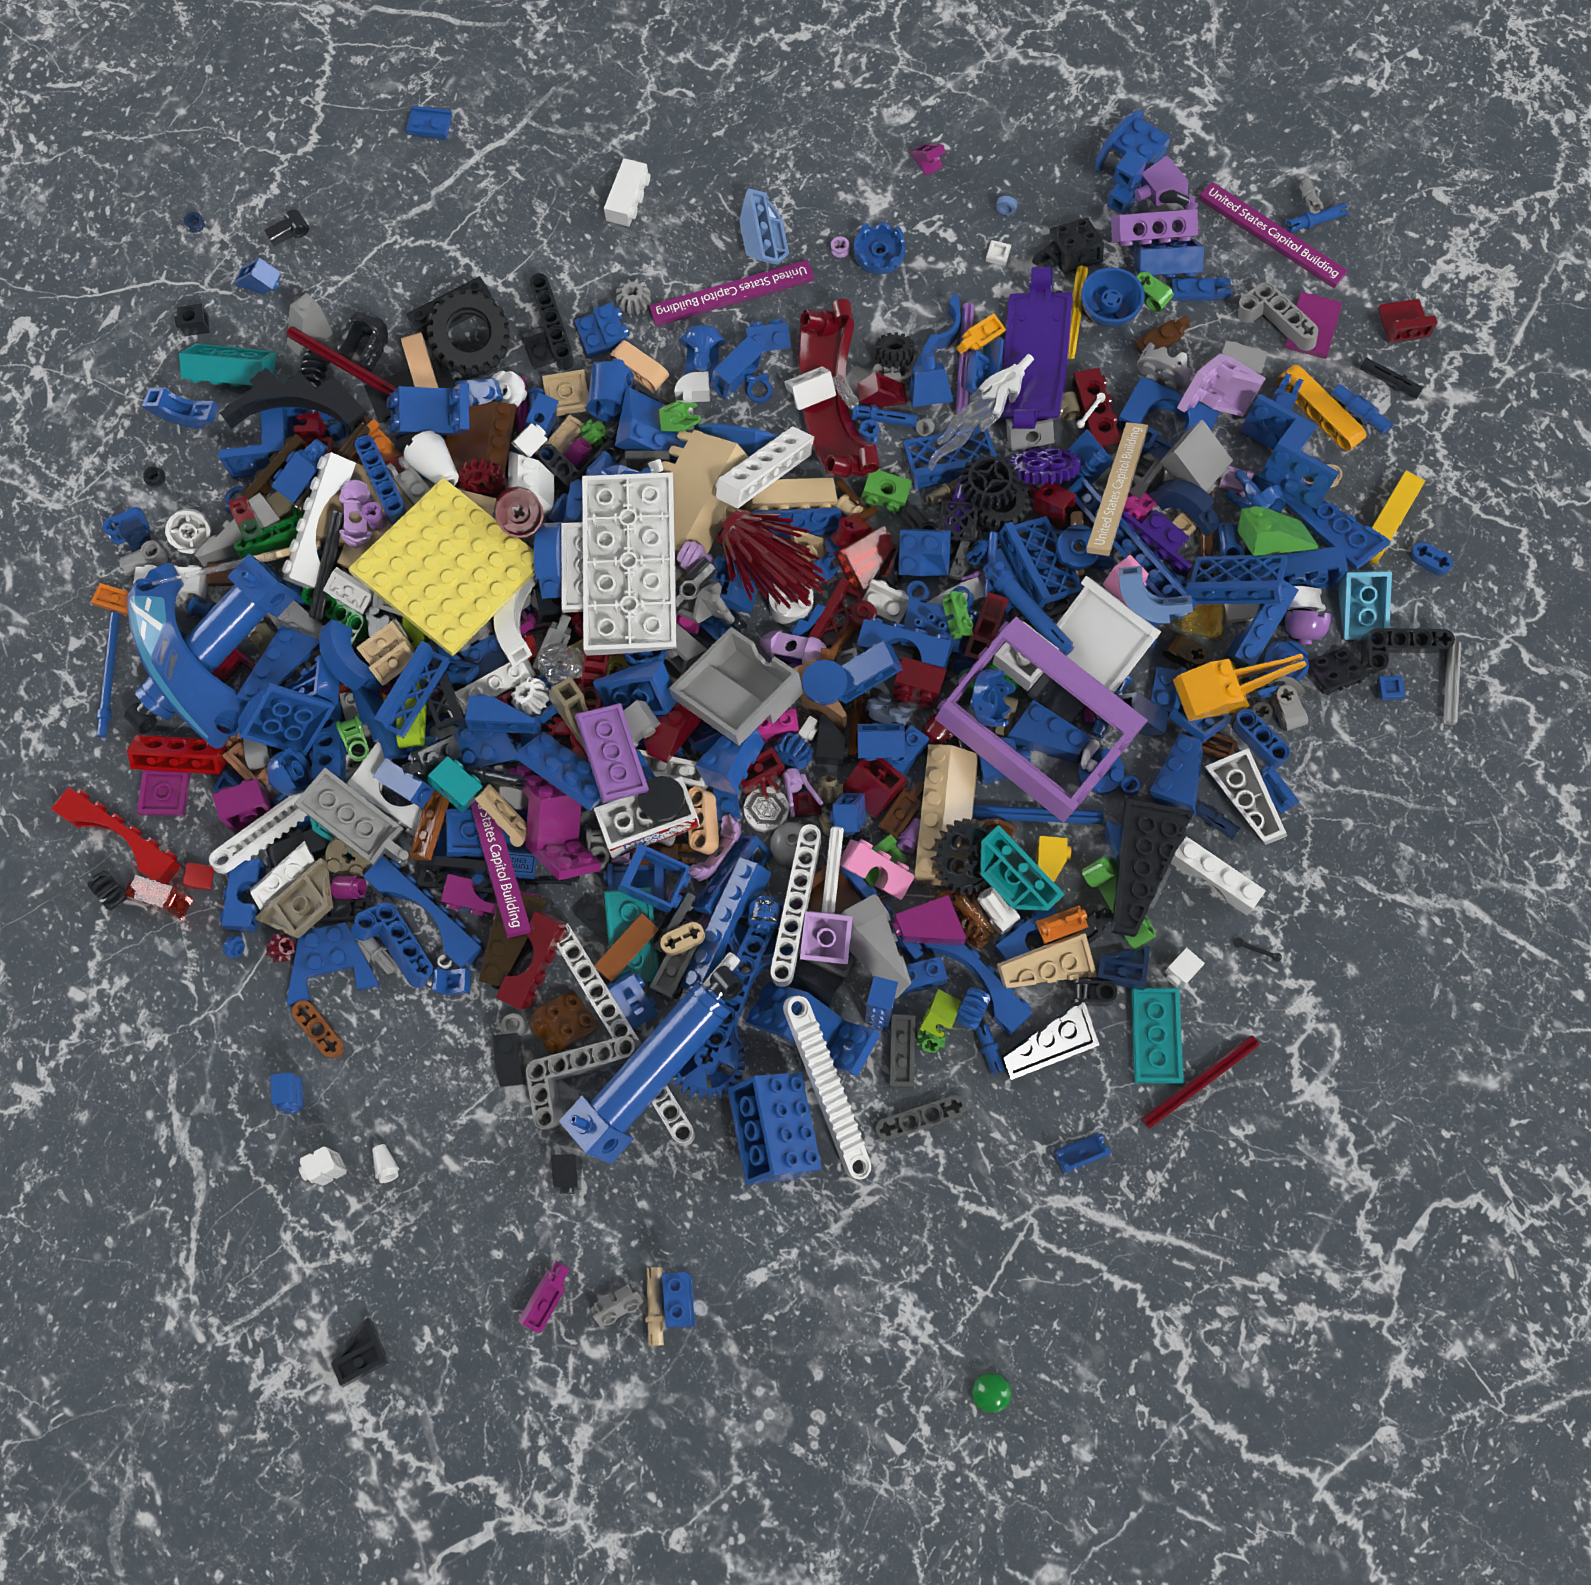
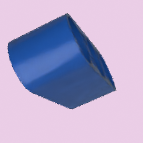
M1243 709L1237 714L1232 723L1233 731L1266 765H1272L1273 768L1281 767L1290 755V749L1287 744L1252 710ZM1240 720H1246L1249 726L1243 725ZM1256 736H1262L1265 742H1260ZM1272 752H1278L1282 758H1276Z

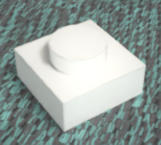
M809 716L798 733V736L804 738L807 743L809 740L813 741L819 732L817 720Z

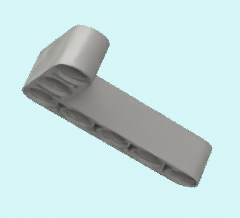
M622 1036L531 1061L526 1067V1077L535 1125L540 1129L555 1131L562 1126L559 1122L563 1117L558 1080L626 1063L642 1043L637 1039ZM629 1043H631L632 1050L630 1053L627 1054L626 1047ZM609 1049L610 1055L605 1060L604 1052ZM584 1055H587V1062L585 1065H582V1058ZM562 1061H565V1068L561 1071L560 1064ZM540 1067H543V1074L539 1077L538 1071ZM546 1090V1091H547V1097H546V1099L543 1101V1099H542V1094H543V1092ZM550 1113L551 1121L547 1125L546 1117Z

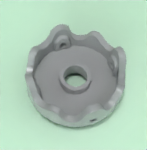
M1150 342L1137 362V367L1145 378L1153 379L1166 388L1177 390L1185 387L1193 370L1187 367V354L1181 352L1172 358L1167 354L1166 347L1154 350L1155 345Z

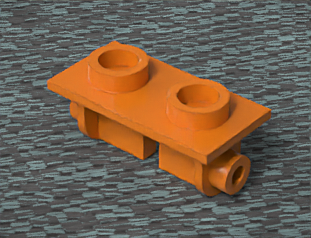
M1080 906L1035 922L1044 944L1089 927L1086 922L1087 914L1084 909L1081 910Z

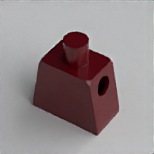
M1045 483L1041 488L1031 485L1027 493L1028 497L1034 500L1035 513L1040 517L1047 516L1050 524L1057 529L1065 530L1071 523V513L1076 511V494L1054 483L1053 485Z

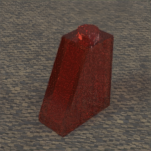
M885 526L870 530L834 552L847 581H850L851 589L855 591L866 589L893 548L891 535Z
M135 875L134 879L128 883L125 894L126 897L136 903L183 921L193 901L173 886L139 875Z

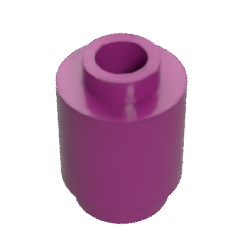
M578 437L577 440L571 442L563 452V455L576 469H579L591 454L592 446L584 438Z
M336 876L330 883L331 893L335 899H358L363 897L367 890L366 881L358 876Z

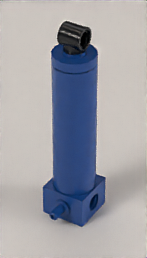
M248 554L227 576L234 583V586L183 639L190 652L211 674L268 613L278 618L298 596L271 567L251 554ZM149 676L135 691L136 696L141 702L134 703L128 707L124 713V718L137 732L144 734L155 727L157 723L156 716L169 720L176 711L164 698Z
M721 966L712 973L710 986L706 987L697 981L593 1100L581 1096L560 1119L559 1122L586 1154L612 1164L634 1139L627 1131L732 1012L725 1004V1000L733 999L739 995L744 983L728 966Z

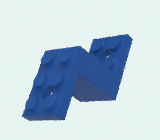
M459 383L453 389L399 386L390 394V397H387V410H391V417L387 421L388 432H391V437L400 438L405 434H419L425 431H434L438 435H460L469 430V384Z
M1260 394L1240 429V432L1273 450L1259 477L1273 485H1280L1281 489L1318 509L1339 474V471L1303 452L1318 425ZM1264 419L1271 420L1273 427H1268L1264 423ZM1304 476L1311 477L1314 483H1307L1304 480Z
M280 407L261 411L262 445H249L242 448L229 447L225 450H218L219 459L232 479L255 476L260 469H265L270 464L269 459L274 453L280 452L285 447L284 442L290 436L295 435L293 432L294 426L307 423L306 420L299 421L297 416L301 414H314V412L319 411L300 407ZM319 412L324 422L336 421L335 418Z
M768 982L762 989L761 996L750 1010L745 1022L751 1027L778 1035L798 1050L785 1017L783 1006L786 999L791 996L804 997L810 1003L815 1019L820 1025L819 1029L823 1033L822 1037L827 1043L826 1048L830 1051L829 1055L834 1061L833 1066L838 1071L857 1077L881 1034L875 1029L844 1020L808 992L787 986L779 987L773 982ZM798 1001L794 1002L791 1007L794 1015H799L802 1011V1005Z

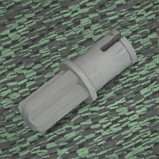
M374 937L365 941L359 940L360 945L371 955L370 959L376 961L386 974L389 975L397 970L398 966L386 952L387 948L385 946L382 947Z

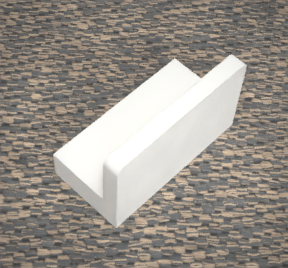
M819 367L784 381L786 390L793 394L798 410L836 395L831 372L824 367Z

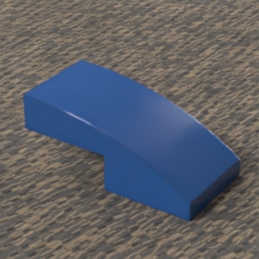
M1148 427L1141 452L1143 454H1152L1161 460L1174 444L1159 438V432Z

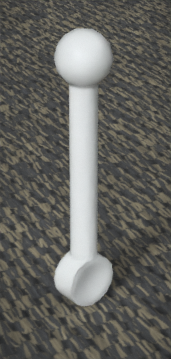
M1104 393L1097 395L1095 403L1084 417L1077 421L1076 425L1078 428H1083L1084 422L1098 404L1105 401L1106 396Z

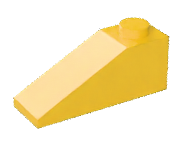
M1039 836L1036 864L1055 882L1066 861L1071 858V846H1067L1068 838Z

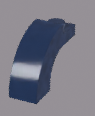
M1170 479L1161 482L1150 493L1162 511L1167 508H1177L1187 513L1204 536L1211 534L1222 523L1211 507L1215 500L1204 489L1194 483L1181 479Z

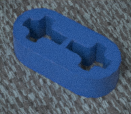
M1425 542L1417 543L1410 552V558L1415 564L1436 575H1445L1453 565V560L1448 554ZM1420 550L1424 551L1422 557L1418 555ZM1440 561L1444 562L1443 567L1438 566Z

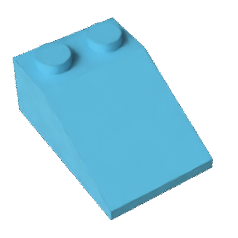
M1386 570L1346 572L1339 583L1338 589L1343 640H1361L1364 634L1375 628H1390L1392 572Z

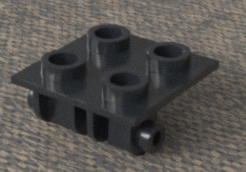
M1347 647L1308 660L1309 668L1323 684L1320 686V691L1323 695H1330L1337 691V688L1341 691L1344 687L1349 688L1357 683L1360 684L1362 680H1365V677L1370 675Z

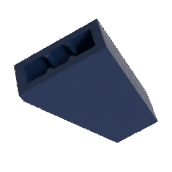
M1137 692L1116 695L1148 720L1138 734L1144 736L1166 734L1169 714L1167 711ZM1099 715L1096 716L1097 720L1107 723Z

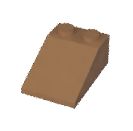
M815 658L793 668L799 673L801 685L804 671L809 665L817 661ZM804 692L798 698L800 703L819 717L820 714H825L842 733L846 731L847 715L839 701L830 705H819L809 700Z

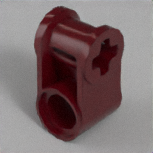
M853 513L839 520V527L832 533L831 540L840 547H847L848 545L865 540L870 535L872 527L857 513Z

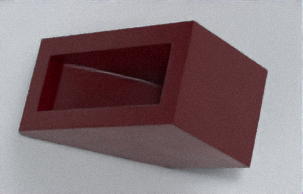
M874 372L857 383L858 397L863 404L868 406L876 405L879 408L907 403L905 385L882 374Z

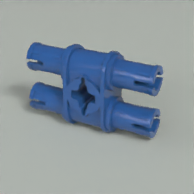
M1339 384L1331 393V396L1346 406L1347 412L1363 424H1370L1381 434H1386L1394 425L1393 422H1390L1379 413L1378 407L1362 395H1355L1345 388L1344 385Z

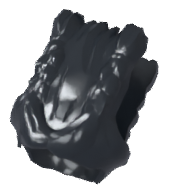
M355 312L346 324V328L343 329V335L337 346V352L351 360L361 338H370L359 359L363 363V367H366V370L371 372L388 343L387 325L378 317L367 316L365 312Z

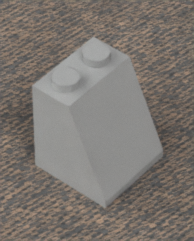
M1200 420L1183 434L1160 463L1177 479L1194 483L1209 494L1216 487L1214 482L1218 478L1222 479L1229 472L1230 468L1228 466L1233 460L1207 424Z

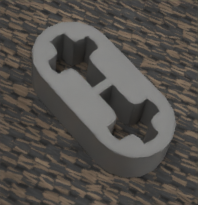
M880 363L875 365L872 370V374L882 371L884 376L903 384H907L911 380L912 367L905 364L904 368L899 366L898 369L892 366L889 369L887 365L883 367ZM903 370L905 372V376H901L900 371Z

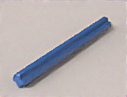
M974 805L973 819L999 818L1001 820L1063 823L1046 808ZM1075 810L1064 823L1102 824L1104 814L1103 811Z

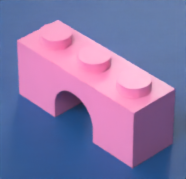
M851 839L840 858V866L862 878L866 877L871 868L877 866L879 877L874 886L892 897L902 900L915 876L908 872L909 867L899 861L896 864L891 862L890 855L881 850L876 853L871 850L873 845L862 839L859 842Z

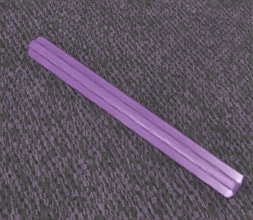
M972 303L963 304L960 344L964 340L962 338L964 333L973 327L974 305ZM971 349L962 354L959 353L955 409L957 417H965L967 415L968 391L965 388Z

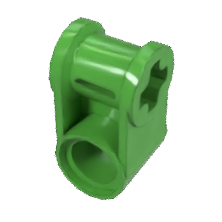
M1148 272L1139 273L1137 278L1144 289V304L1152 311L1160 312L1174 295L1172 289Z
M354 715V718L343 722L336 721L338 732L342 741H344L350 758L356 761L364 760L368 756L369 745L359 715ZM355 744H362L365 747V751L361 754H356L352 751V747Z

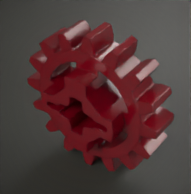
M473 458L471 463L465 461L464 466L461 465L458 481H460L459 487L465 488V491L492 498L495 496L497 498L505 490L507 478H505V471H500L501 466H493L492 460L486 463L484 458H481L480 462Z

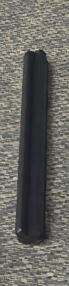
M340 511L331 512L309 617L315 620H321L323 617L328 594L323 589L333 572L340 540L339 530H342L344 513Z

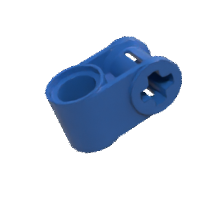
M139 507L129 508L125 512L109 517L102 525L104 532L109 535V539L114 544L126 542L118 527L140 519L148 531L150 530L146 517Z

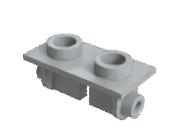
M635 1283L632 1285L627 1284L615 1291L614 1294L617 1298L615 1302L608 1295L595 1302L594 1306L590 1308L594 1315L593 1318L600 1327L613 1324L617 1318L626 1313L634 1312L640 1305L645 1303Z

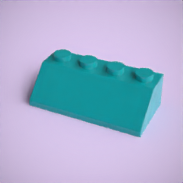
M195 343L179 353L181 378L189 379L190 382L195 383L202 382V380L210 381V384L214 385L230 383V386L233 387L251 385V388H253L249 380L265 368H268L273 374L277 359V351Z

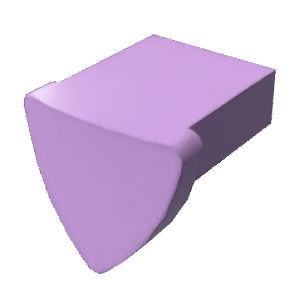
M1228 466L1230 470L1220 480L1219 488L1225 490L1232 489L1234 492L1239 493V495L1244 496V486L1235 478L1236 472L1240 469ZM1243 470L1245 474L1250 478V480H1252L1254 472L1249 470Z

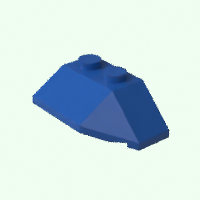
M715 423L694 425V430L737 443L749 457L780 436L779 434H771L759 429Z

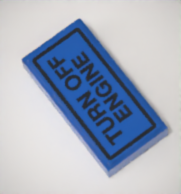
M509 852L515 876L518 878L535 879L538 859L533 854Z

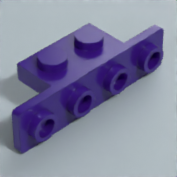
M1156 509L1142 524L1126 511L1122 513L1121 517L1154 552L1157 558L1166 561L1176 573L1182 574L1184 577L1188 575L1192 565L1177 553L1189 539L1186 533Z

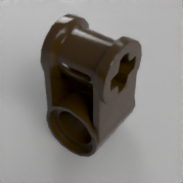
M1174 633L1162 651L1163 656L1188 670L1204 665L1208 657V652L1203 646L1189 640L1180 633Z

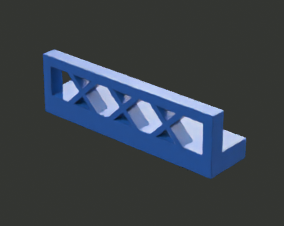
M421 641L374 717L379 727L404 739L451 662L450 659L434 652L429 644ZM432 658L442 662L438 669L429 671L428 665ZM428 678V686L417 690L416 685L418 681ZM416 697L417 704L415 707L406 710L405 702ZM404 716L405 723L401 730L391 726L395 719Z
M742 834L694 902L693 908L697 912L707 913L712 918L713 910L719 903L739 857L755 862L763 867L772 855L771 851L756 835ZM758 847L763 854L758 861H754V851Z

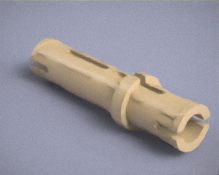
M661 1267L647 1268L648 1317H645V1323H648V1346L664 1345L663 1322H665V1316H663V1268Z

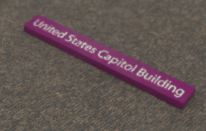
M1211 182L1200 194L1199 200L1335 289L1346 276L1347 269L1216 183Z
M808 260L652 304L649 305L655 326H660L814 281V275Z
M482 784V786H483V787H482V790H483L487 785ZM475 800L470 805L506 936L510 938L531 933L502 828L496 824L495 820Z

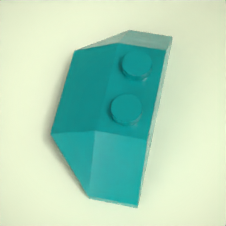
M999 825L981 841V876L1013 909L1048 911L1065 895Z

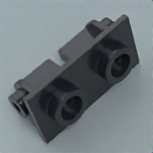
M900 541L898 545L892 543L887 547L883 562L890 565H882L878 580L891 584L895 590H897L898 584L902 580V575H899Z

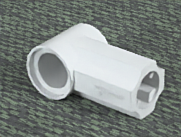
M993 887L985 889L979 894L978 902L991 918V925L1001 935L1009 932L1021 921L1019 914L1010 905L1006 904Z

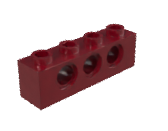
M1100 368L1074 372L1072 386L1081 411V418L1084 417L1095 403L1099 393H1104L1106 396L1105 401L1099 403L1084 422L1085 431L1088 429L1108 454L1117 453L1122 433L1116 427L1117 416L1111 410L1112 400L1110 394H1107L1105 389V376L1101 375Z

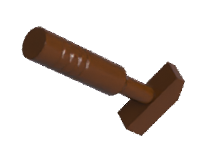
M842 478L836 482L837 487L844 495L847 494L854 504L863 507V511L859 516L865 521L878 513L875 505L866 509L859 497Z

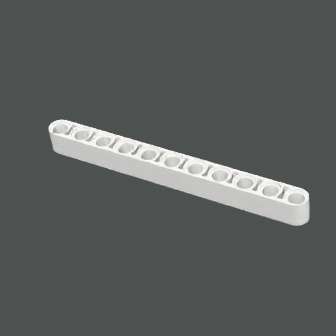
M566 924L565 930H567V935L560 943L558 942L557 948L613 1039L618 1038L616 1036L617 1029L626 1027L628 1031L625 1036L639 1040L599 973L593 967L594 965L572 929ZM572 949L579 950V954L575 958L568 957V953ZM589 968L591 969V974L586 978L580 977L581 970ZM595 988L603 989L600 997H592V991ZM606 1008H615V1013L612 1017L604 1016ZM629 1043L626 1047L627 1054L629 1049L632 1048L631 1043ZM668 1086L664 1088V1095L661 1098H655L652 1104L675 1142L681 1146L690 1145L695 1138L694 1129ZM670 1107L677 1109V1114L672 1119L664 1116L666 1109ZM688 1128L690 1130L688 1138L684 1140L677 1138L679 1129Z

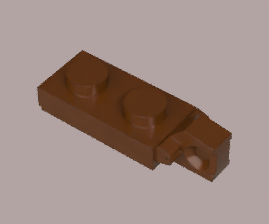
M1187 316L1178 319L1176 322L1174 319L1136 340L1134 346L1140 354L1143 353L1150 342L1155 345L1154 350L1161 347L1169 348L1180 341L1181 337L1185 334L1184 331L1189 329L1191 321Z
M862 696L852 700L850 710L849 755L858 758V724H872V718L868 716L869 712L865 711L868 698Z
M918 780L912 790L907 787L906 790L901 792L879 824L878 829L888 836L891 834L897 841L898 837L922 806L923 782Z

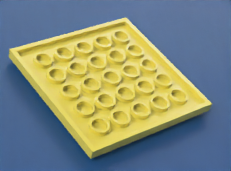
M442 478L348 568L353 576L452 657L535 574L534 550L519 538L509 536L502 531L496 519L445 478Z

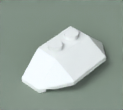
M510 452L508 455V488L520 486L532 491L543 507V515L546 516L554 507V475L540 461ZM521 505L518 508L513 507L514 516L524 513Z

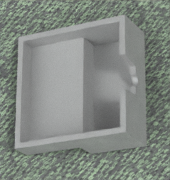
M732 627L669 688L671 696L675 701L739 746L765 719L773 724L803 694L800 676L797 671L775 656L772 659V663H768L764 657L759 655L755 643Z

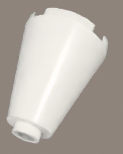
M425 431L415 435L412 438L413 442L411 445H406L404 450V458L409 466L413 467L415 471L434 484L445 478L455 486L459 475L444 439L434 431Z

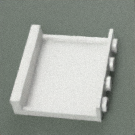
M1086 576L1081 582L1085 586L1059 620L1057 626L1068 636L1075 647L1067 657L1114 693L1161 631L1144 618L1135 614L1126 604L1093 579Z

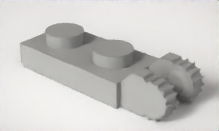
M403 457L398 458L399 465L404 469L400 474H398L391 463L386 466L396 485L414 506L431 489L414 468L410 467Z

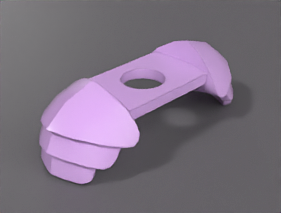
M350 480L344 484L339 496V501L344 504V530L339 531L342 539L349 546L357 549L365 545L372 536V531H367V520L361 514L363 506L372 502V498L365 482ZM357 513L362 517V520L359 523H353L349 520V515Z
M689 541L685 542L677 556V561L680 562V566L685 569V572H689L703 556L714 565L712 555L706 553L701 543L698 544L694 541L692 543Z
M782 630L771 631L760 639V646L772 659L774 654L801 659L802 664L814 658L820 661L821 648H827L816 637L806 638L782 633ZM789 641L797 642L795 650L786 651L785 646Z
M731 814L722 817V830L719 831V835L723 838L719 842L717 851L710 855L705 863L697 862L696 865H691L688 871L692 878H696L698 882L709 878L717 871L719 864L734 843L739 840L741 823H738L737 819L733 818ZM723 849L722 853L716 857L717 853Z

